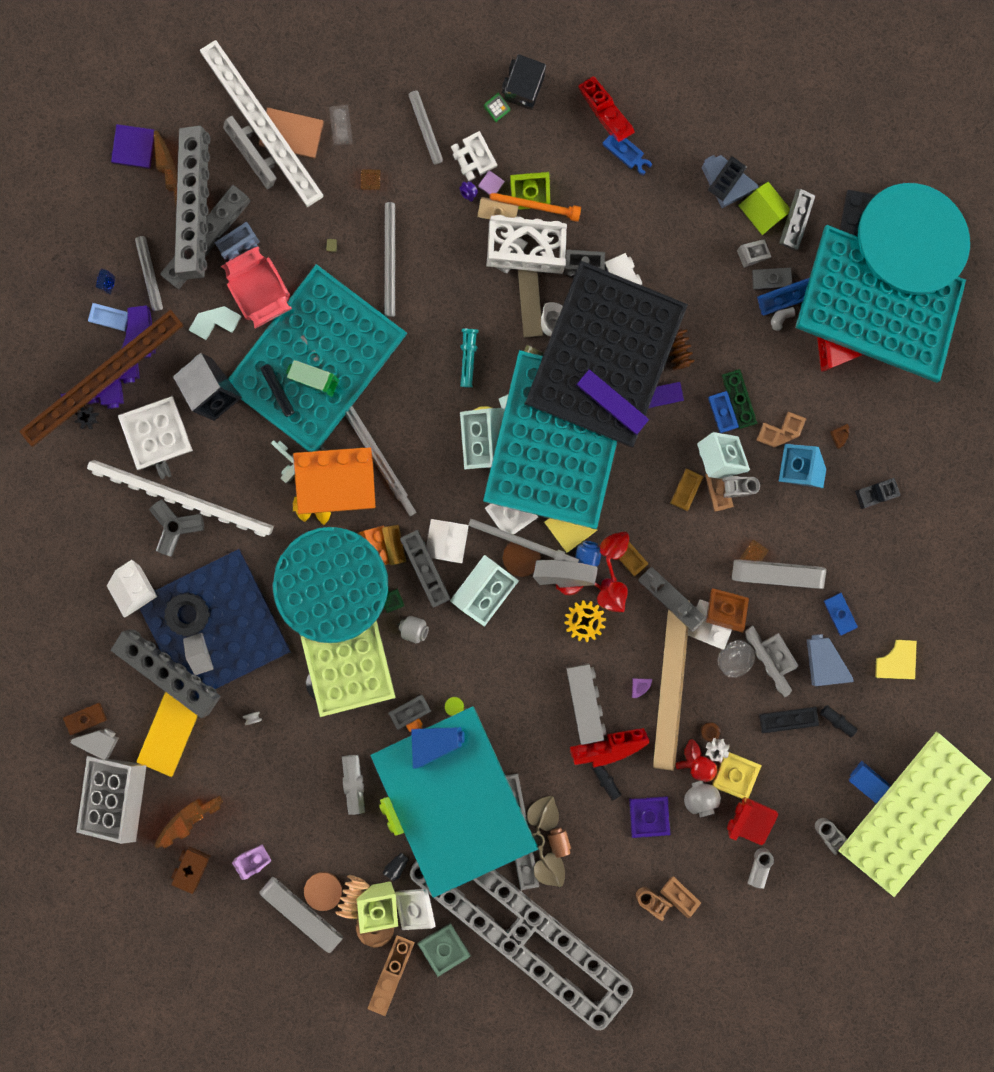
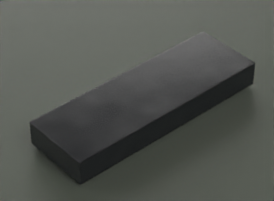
M816 706L759 714L762 734L819 726Z

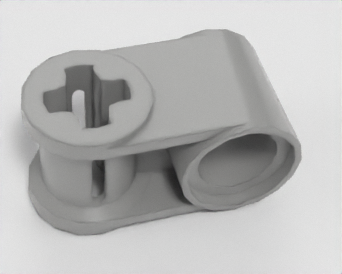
M729 476L722 478V481L725 483L724 498L745 497L756 494L760 490V482L755 477Z
M820 818L816 821V832L824 840V843L832 853L837 855V851L847 838L827 818ZM829 824V829L826 832H822V826Z

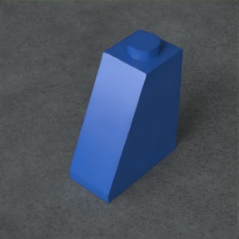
M461 727L411 729L413 769L421 768L462 747L465 736L464 731H461Z

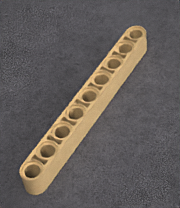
M669 610L654 752V768L674 771L688 627Z

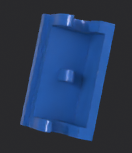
M863 761L849 775L851 776L849 781L876 804L891 787V784Z

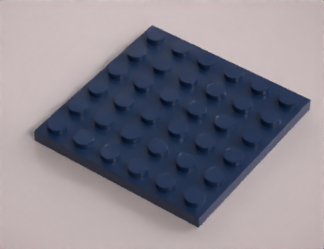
M240 549L155 590L154 592L157 597L140 608L161 652L167 653L174 662L182 664L189 673L194 674L186 660L183 642L184 638L193 635L183 636L172 632L164 618L165 609L173 597L184 593L198 595L206 602L205 604L209 608L208 623L199 633L203 634L214 669L196 676L205 685L211 686L214 689L291 652ZM183 605L178 610V619L184 624H190L196 619V610L190 605ZM180 679V684L184 687V682ZM195 691L196 697L199 698V693Z

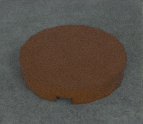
M511 542L504 549L502 558L504 566L511 574L524 577L534 572L536 561H539L541 556L537 551Z

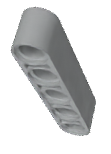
M736 559L733 564L732 580L824 588L827 569L817 566Z
M271 877L259 891L266 901L326 952L331 953L343 939L339 932L336 933L337 930L324 919L321 920V916L310 907L307 908V904L295 894L292 895L293 893L281 882L278 883L276 878Z

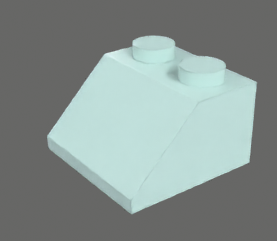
M713 432L697 443L708 477L722 479L723 477L734 476L750 470L738 436Z

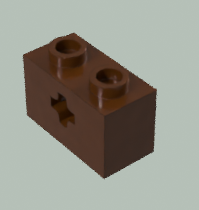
M189 847L186 851L183 850L179 861H181L179 869L175 868L171 879H174L172 886L193 894L197 889L211 855ZM188 866H192V868H191L192 872H191V873H187V871H188L187 867H188Z

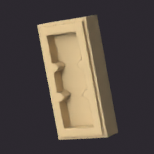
M481 197L477 217L490 219L491 216L503 215L515 218L517 217L519 206Z

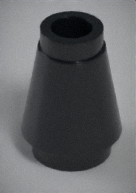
M400 852L399 855L384 867L385 870L382 873L393 882L396 879L399 880L409 859Z

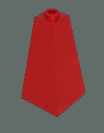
M817 336L821 372L864 355Z

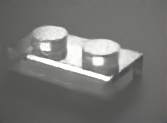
M349 106L329 107L334 146L353 144Z

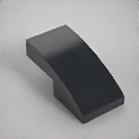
M895 478L855 491L861 509L901 496Z

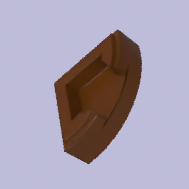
M848 423L830 431L837 449L841 448L848 439L850 431Z

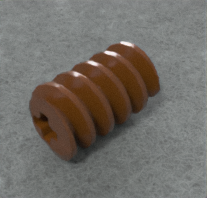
M687 329L678 330L671 348L672 351L669 353L670 357H675L670 361L671 364H676L672 371L688 368L695 361L688 358L693 352L687 351L691 344H685L689 337L683 336Z

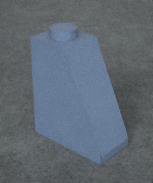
M713 155L705 159V163L701 167L710 186L728 162L722 155L718 157ZM732 165L729 166L730 168L739 173V170L734 168ZM725 171V174H726L727 176H729V177L732 178L733 180L735 179L734 176H732L730 173H728L727 171ZM743 173L725 200L722 201L719 198L717 200L721 208H724L752 194L759 187ZM722 178L720 179L724 184L730 186L727 181ZM716 184L715 187L725 193L726 190Z
M823 634L811 635L812 639H807L812 685L822 686L853 682L852 675L831 640L823 637Z

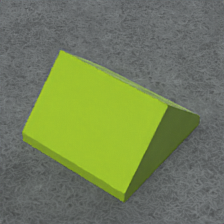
M549 172L510 175L512 197L550 204ZM522 206L518 207V209H529L527 207Z
M769 182L756 189L738 205L761 235L765 234L786 217L790 211L788 205Z

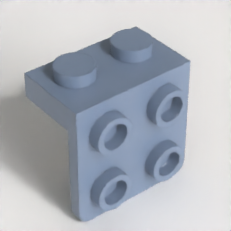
M245 222L214 243L222 253V257L228 262L244 252L258 247L257 244L260 241L249 224Z

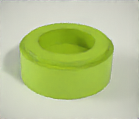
M451 697L445 703V711L450 716L464 710V703L458 697Z

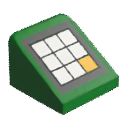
M499 93L484 104V109L495 122L511 111Z

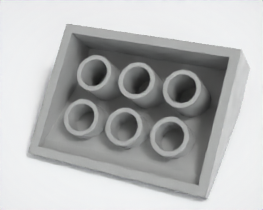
M87 756L76 832L120 844L136 842L147 765L113 759L104 761L99 757Z

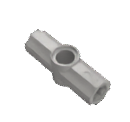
M359 755L342 756L344 794L347 797L348 814L365 813L364 783H362L363 776L360 772Z

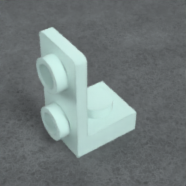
M273 440L271 444L293 463L292 466L287 465L281 472L283 474L281 479L288 484L295 477L293 455L291 456L286 452L288 448L281 441L277 443Z

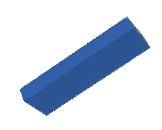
M809 278L757 296L761 314L764 316L803 302Z

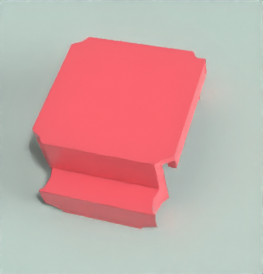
M259 247L250 249L221 266L226 272V278L229 280L227 286L245 319L253 321L255 329L292 309L287 303L291 296L271 259L262 256L259 252Z

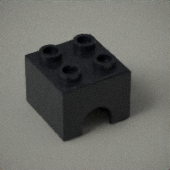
M520 54L517 55L516 60L512 59L509 66V78L505 77L502 85V93L505 94L504 100L533 110L545 77L546 64Z

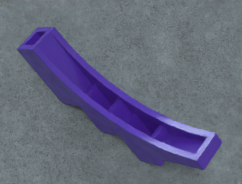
M147 305L127 308L128 325L122 348L152 325L151 312ZM154 349L144 358H150L151 354L156 353V350ZM138 363L87 404L99 403V399L101 400V405L107 406V409L119 408V404H124L121 381L124 384L134 383L135 379H140Z

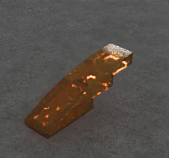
M154 131L157 170L160 173H165L166 188L169 192L174 191L175 207L177 208L178 169L162 136L158 131Z

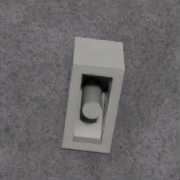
M105 728V730L101 729L76 737L70 743L105 761L110 757L119 738L115 736L116 733Z

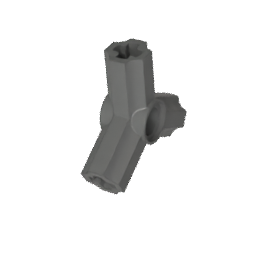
M163 499L156 502L149 509L164 528L156 548L157 552L172 557L180 534L204 530L202 514L177 518ZM174 521L178 524L176 532L170 530V524Z

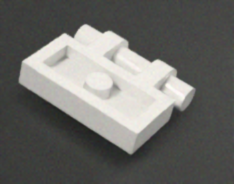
M480 131L463 139L464 148L460 149L458 144L451 146L454 152L453 156L455 160H458L462 168L461 172L463 175H466L468 181L475 178L472 172L475 169L482 175L497 167V163ZM467 154H469L473 160V163L469 165L464 157Z

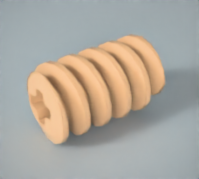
M348 875L347 877L352 881L345 882L349 889H343L347 896L340 897L344 904H338L342 911H336L335 913L344 918L358 919L357 898L370 885L359 877Z

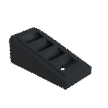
M731 156L708 191L724 201L747 166ZM732 165L734 168L739 170V173L730 168L729 166ZM725 171H727V172L730 173L732 176H734L735 179L733 180L732 178H730L729 176H727V175L725 174ZM722 178L727 181L730 186L724 184L720 179ZM716 184L726 190L725 193L715 187Z

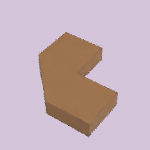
M787 412L781 429L763 423L756 441L774 448L800 436L806 418Z

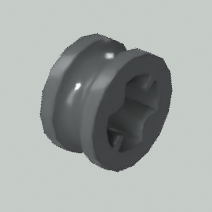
M163 461L162 464H156L161 480L165 479V476L171 477L166 461Z

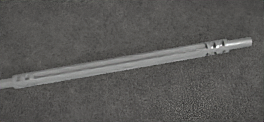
M300 336V338L308 345L305 336ZM315 354L317 357L313 359L315 362L319 360L317 354ZM352 406L345 416L365 448L371 447L372 459L397 500L401 501L409 516L414 515L417 512L408 500V494Z

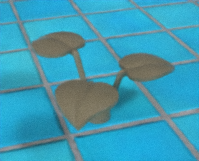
M548 796L533 803L527 812L528 823L536 826V833L532 834L538 847L541 859L534 865V876L542 884L561 887L565 880V868L560 857L556 858L552 852L543 857L542 852L545 839L540 834L539 828L549 831L555 828L559 821V812L554 797Z

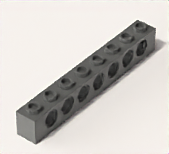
M201 125L179 128L175 274L182 280L204 278L207 268L205 252L207 251L206 234L208 232L206 216L208 215L207 197L209 196L207 180L209 179L208 162L210 155L208 144H210V135Z

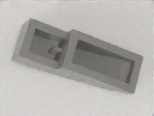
M539 560L536 561L533 578L539 585L557 584L560 588L595 585L598 568L570 561Z

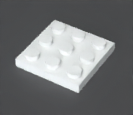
M173 396L118 415L137 470L193 451Z

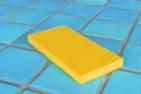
M165 692L137 763L147 765L146 767L172 777L198 715Z

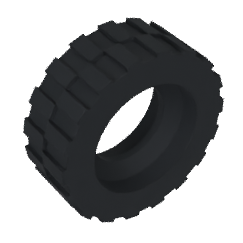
M192 593L179 594L173 597L165 609L164 618L167 626L178 635L189 636L199 633L208 623L209 608L206 606V602L200 596ZM183 605H190L196 610V619L190 624H184L178 619V610Z

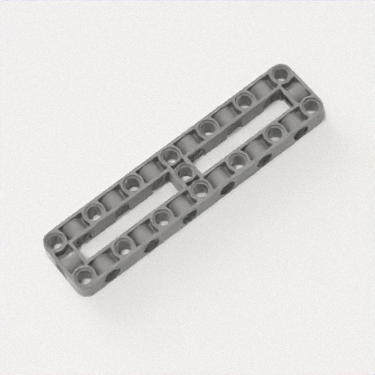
M416 860L411 867V879L422 889H428V894L432 896L424 876H417L415 874V870L420 868ZM492 870L473 880L518 917L508 930H504L498 925L495 919L481 907L471 903L465 898V894L457 888L434 897V899L593 1029H605L631 998L633 988L628 978L496 870ZM501 887H507L509 889V893L507 895H501L499 893V889ZM448 892L455 895V898L451 901L445 898V894ZM532 911H536L539 914L536 919H530L528 915ZM477 917H482L485 922L482 925H478L474 920ZM523 926L527 931L524 934H518L516 932L517 928ZM535 931L608 990L600 1002H592L575 984L566 977L563 978L547 961L524 946ZM561 936L569 938L564 944L559 943L558 939ZM511 941L515 945L512 949H507L504 947V944ZM595 960L598 962V965L595 968H590L588 963ZM536 966H542L544 968V971L542 973H536L534 971V968ZM620 985L628 986L625 992L618 991V987ZM567 990L574 992L573 996L569 998L563 994ZM596 1015L603 1016L600 1022L593 1020Z

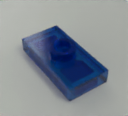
M101 269L96 288L103 293L111 295L116 276L108 270Z

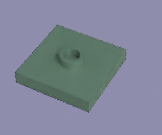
M451 923L418 942V946L437 977L471 957Z

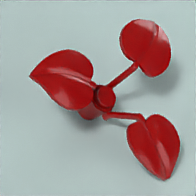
M627 532L609 535L600 545V553L602 556H607L606 562L611 579H604L601 585L595 582L594 586L601 591L597 596V602L602 608L613 612L625 611L628 589L624 583L616 582L617 579L614 576L610 559L617 560L626 552L629 544V534ZM556 584V589L565 595H574L583 588V586L560 588Z

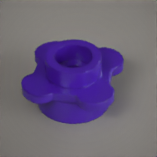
M462 182V186H460L461 195L472 202L474 200L473 197L478 194V190L472 182Z

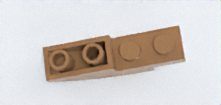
M398 935L396 936L367 1009L386 1016L415 942Z

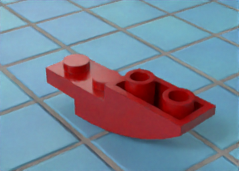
M594 76L578 85L580 92L610 136H614L618 143L635 133L633 126L615 106L612 97Z
M644 728L607 734L606 741L570 747V754L574 765L592 762L594 768L616 762L634 754L649 744V738Z

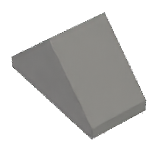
M765 239L743 244L737 250L744 268L771 257Z
M199 633L184 638L185 657L194 675L213 670L203 634Z

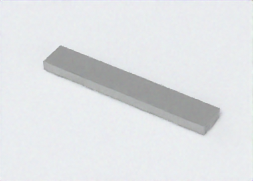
M518 773L505 775L527 823ZM533 852L516 859L515 863L520 890L539 887V882L534 876L535 861Z

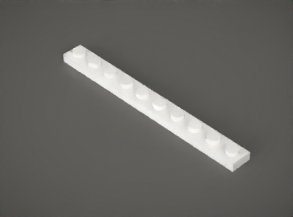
M215 40L200 49V53L305 205L309 207L323 198V194L218 42Z
M89 461L87 469L92 470V474L103 477L105 475L111 477V481L119 484L121 482L127 483L129 488L135 490L141 488L146 490L148 495L154 497L160 495L165 497V501L170 503L179 502L183 504L182 507L189 510L198 509L202 515L208 517L214 515L219 517L218 520L221 522L236 523V527L247 530L249 528L255 530L254 533L259 536L265 537V535L272 533L274 526L99 461Z

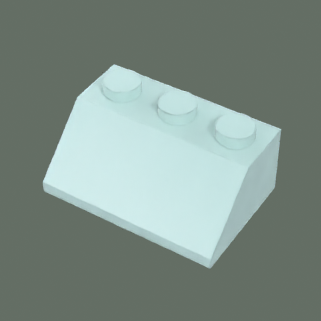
M504 408L460 412L464 469L491 467Z
M484 555L450 601L485 627L519 580Z

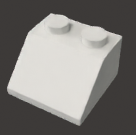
M431 519L426 545L431 558L462 563L469 525Z
M133 560L115 570L107 584L123 617H127L157 597L142 568Z

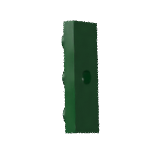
M738 369L721 375L739 426L738 429L758 424L741 370ZM737 396H741L743 401L738 402Z

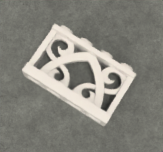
M491 216L486 266L563 274L566 266L567 224L560 221L547 222L541 219L528 220L522 217ZM496 229L508 230L507 233L501 231L502 237L506 240L500 239L496 235ZM525 234L530 235L540 245L534 248L529 255L524 254L522 249L513 243ZM547 234L557 235L559 237V241L555 244L549 245V243L553 240L554 237L549 238ZM494 241L502 244L499 252L494 251ZM559 248V258L554 257L552 249ZM513 249H515L517 251V254L510 252L513 251ZM539 251H544L540 252L542 256H536L535 253Z

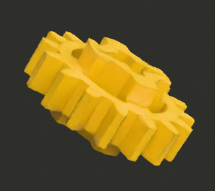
M582 600L580 606L575 602L576 608L569 607L568 609L571 613L565 614L569 618L568 621L564 622V624L569 625L566 631L573 632L571 634L572 638L577 635L578 641H581L582 637L585 638L586 642H588L589 637L595 640L596 633L598 635L602 634L599 629L605 628L601 624L603 621H606V618H601L604 611L598 612L599 605L592 607V601L586 605L585 601ZM583 608L591 609L594 613L587 614ZM577 612V621L572 624L573 616ZM583 616L591 618L588 621V626L580 625ZM598 619L597 627L594 630L592 627L593 622ZM582 628L585 629L588 634H581L576 630Z

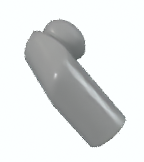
M794 308L776 311L771 319L772 329L775 331L781 330L786 318L795 317Z

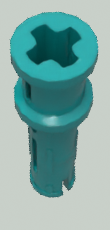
M461 329L463 343L460 345V348L463 351L460 387L472 388L474 351L478 349V346H476V334L479 333V330Z

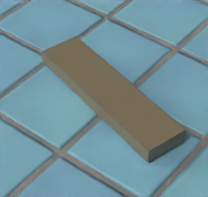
M518 269L523 337L543 336L537 271Z

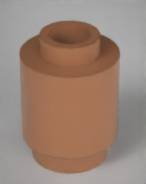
M561 827L550 830L551 834L548 835L552 853L555 854L556 858L569 855L571 846L566 830H562Z

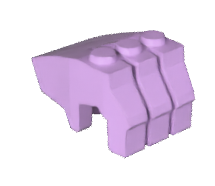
M260 845L234 858L232 864L234 867H237L236 871L240 874L241 879L245 880L253 874L260 872L262 868L271 862V859L264 846Z

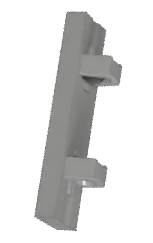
M230 116L225 120L224 130L266 189L271 188L277 179L270 170L274 167L275 161L272 157L263 160L248 139L252 136L253 130L248 125L241 129L233 116Z

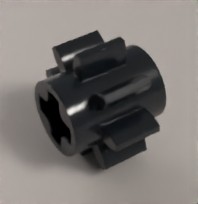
M82 407L79 413H75L78 419L74 422L81 423V429H85L87 425L92 430L94 423L99 424L96 420V416L99 413H93V407H89L88 410ZM85 414L90 415L88 422L83 420L86 417Z

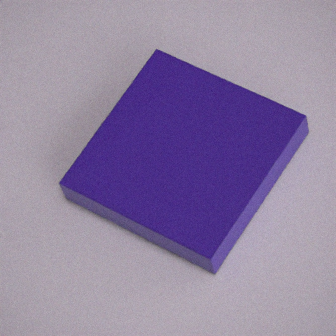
M116 124L111 163L150 169L156 131Z
M667 796L629 799L632 838L670 835Z

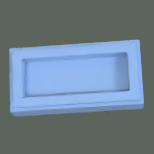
M92 303L88 322L126 332L128 312Z

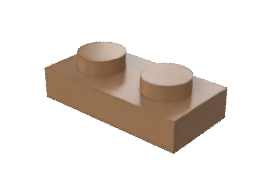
M705 474L714 512L734 507L732 498H724L725 483L722 479L708 477V474Z
M674 876L668 880L660 891L687 918H690L701 904Z

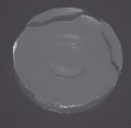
M736 640L727 644V648L719 653V668L729 677L744 675L754 664L755 651L744 641Z

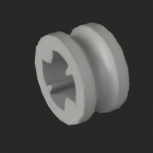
M257 711L244 715L243 718L246 719L245 725L262 721L258 716L260 712Z

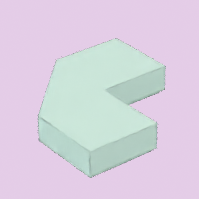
M225 306L198 313L189 331L205 340L209 337L215 324L233 333L242 316Z

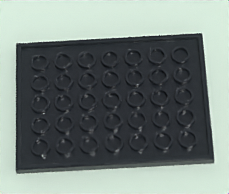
M580 261L524 405L633 448L638 434L635 435L576 385L590 369L646 416L688 304Z

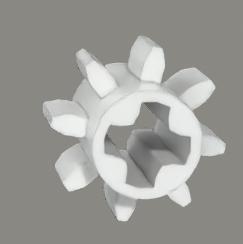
M713 738L712 743H707L706 748L708 750L705 755L709 756L712 761H719L721 763L723 757L728 758L729 745L725 744L724 739L716 740V738Z

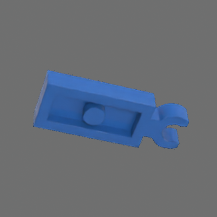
M609 135L602 144L630 169L636 166L639 174L643 176L646 172L642 169V165H647L649 168L652 166L649 160L641 158L644 153L627 138L618 143L613 135Z

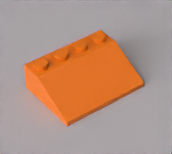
M371 447L293 453L298 514L375 508Z

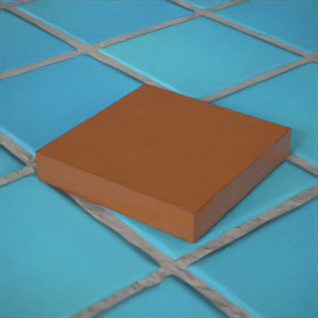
M712 588L706 623L743 632L749 598Z

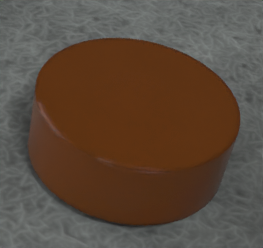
M707 722L701 727V736L709 742H712L713 738L717 740L720 736V728L713 722Z

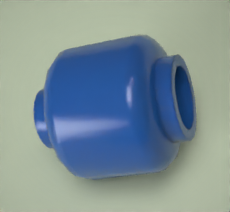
M583 541V544H579L575 557L579 559L578 563L599 566L601 553L598 543Z

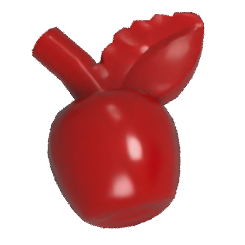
M690 739L684 749L687 761L676 762V769L690 768L694 779L703 782L713 780L717 773V765L708 757L701 756L699 745L695 740Z

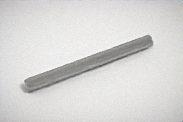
M393 202L385 203V316L387 317L395 316V203Z

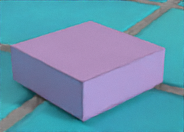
M488 171L478 185V188L488 195L498 193L505 181L491 171Z

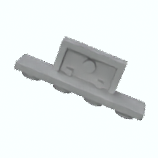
M750 626L745 631L747 641L754 646L758 659L763 661L767 674L774 679L778 692L787 697L792 689L783 675L798 667L797 662L779 633L762 641L754 626Z

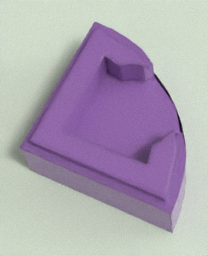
M632 678V698L645 694L651 686L652 679Z

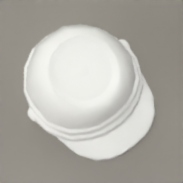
M549 302L543 307L541 328L550 337L562 309V305Z

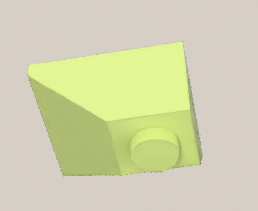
M391 881L371 885L357 898L360 934L398 927L396 894Z

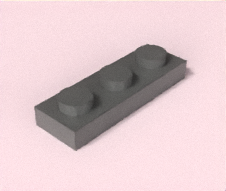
M796 189L779 244L792 250L799 249L815 195L803 189Z

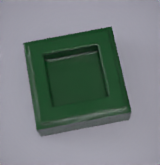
M398 588L388 592L384 605L387 613L405 606Z

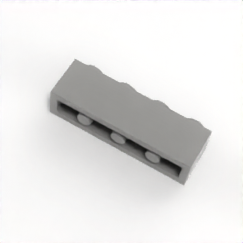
M589 663L566 667L580 743L582 745L603 741V735L607 734L605 724H601L600 716H603L601 705H597L596 698L599 697L598 687L593 685V679L596 678L594 667H590Z

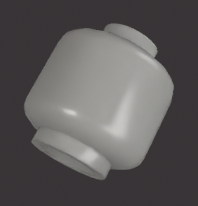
M408 616L400 622L399 631H401V637L404 640L419 643L427 637L429 627L426 626V622L423 619Z

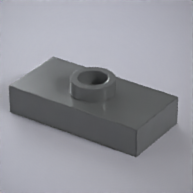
M791 268L752 270L753 290L776 289L791 285Z
M423 694L390 711L388 714L398 730L431 712V709Z

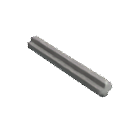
M410 92L409 98L433 164H439L443 162V158L419 92Z
M144 236L135 238L151 307L153 311H160L163 309L147 240Z

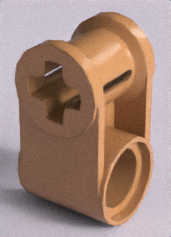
M647 887L639 888L636 892V899L639 905L661 921L665 919L664 915L668 909L673 907L669 900ZM643 894H650V898L647 901H641Z

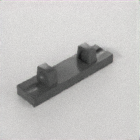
M416 530L401 537V542L432 607L434 608L451 600L419 531Z
M650 567L638 579L640 584L692 632L706 620V617L653 567ZM661 584H664V586L657 592V588Z

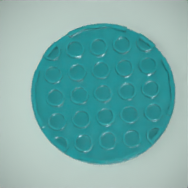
M902 183L888 187L869 202L860 218L858 242L862 257L865 258L871 272L879 280L881 279L890 285L892 289L913 295L934 293L952 283L960 275L967 263L970 252V235L967 223L958 207L946 195L932 187L917 183Z
M323 527L302 534L289 544L280 556L275 568L273 595L280 615L293 630L313 641L338 643L361 635L378 619L387 599L388 576L382 557L368 540L347 529Z

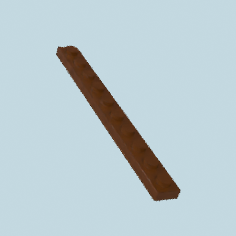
M170 309L19 432L30 446L34 447L184 326L183 323Z

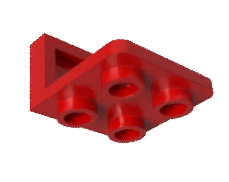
M744 797L742 802H739L736 807L734 818L728 823L729 838L737 841L738 836H741L754 843L763 845L778 817V812Z

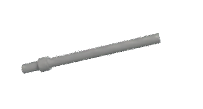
M470 519V527L555 558L554 560L577 563L579 559L566 555L564 551L559 549L558 551Z

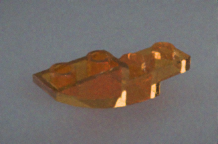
M220 795L205 804H202L200 798L182 809L163 829L155 844L156 849L161 846L164 849L174 843L173 839L177 837L183 839L191 834L190 830L193 828V825L190 821L196 823L204 818V813L209 811L212 814L219 810V805L223 803Z

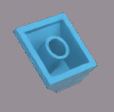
M785 444L779 482L823 488L826 467L819 447Z

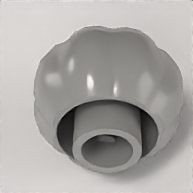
M703 781L692 783L693 787L686 792L684 797L687 810L692 814L699 813L700 818L715 814L714 808H718L721 802L718 789L713 785L704 784Z

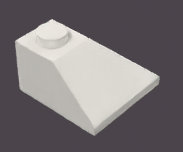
M700 599L696 608L706 617L709 603ZM705 620L694 632L688 628V636L724 650L732 629L706 623Z

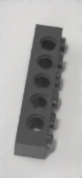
M234 185L230 187L206 217L208 232L206 234L207 251L205 252V257L216 245L214 242L221 239L251 202L249 197ZM174 256L160 275L179 290L186 280H182L175 274Z
M128 629L121 632L111 649L113 653L200 718L209 715L221 697L213 687L205 685L198 676L189 673L182 664L174 662L170 655L158 650L154 643L143 639L136 630ZM150 657H151V658L153 659V661H154L153 664L150 662ZM165 668L168 670L169 675L165 673ZM180 679L184 682V687L181 686ZM195 691L199 693V698L196 697Z

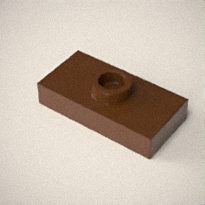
M100 702L63 718L70 735L107 720Z

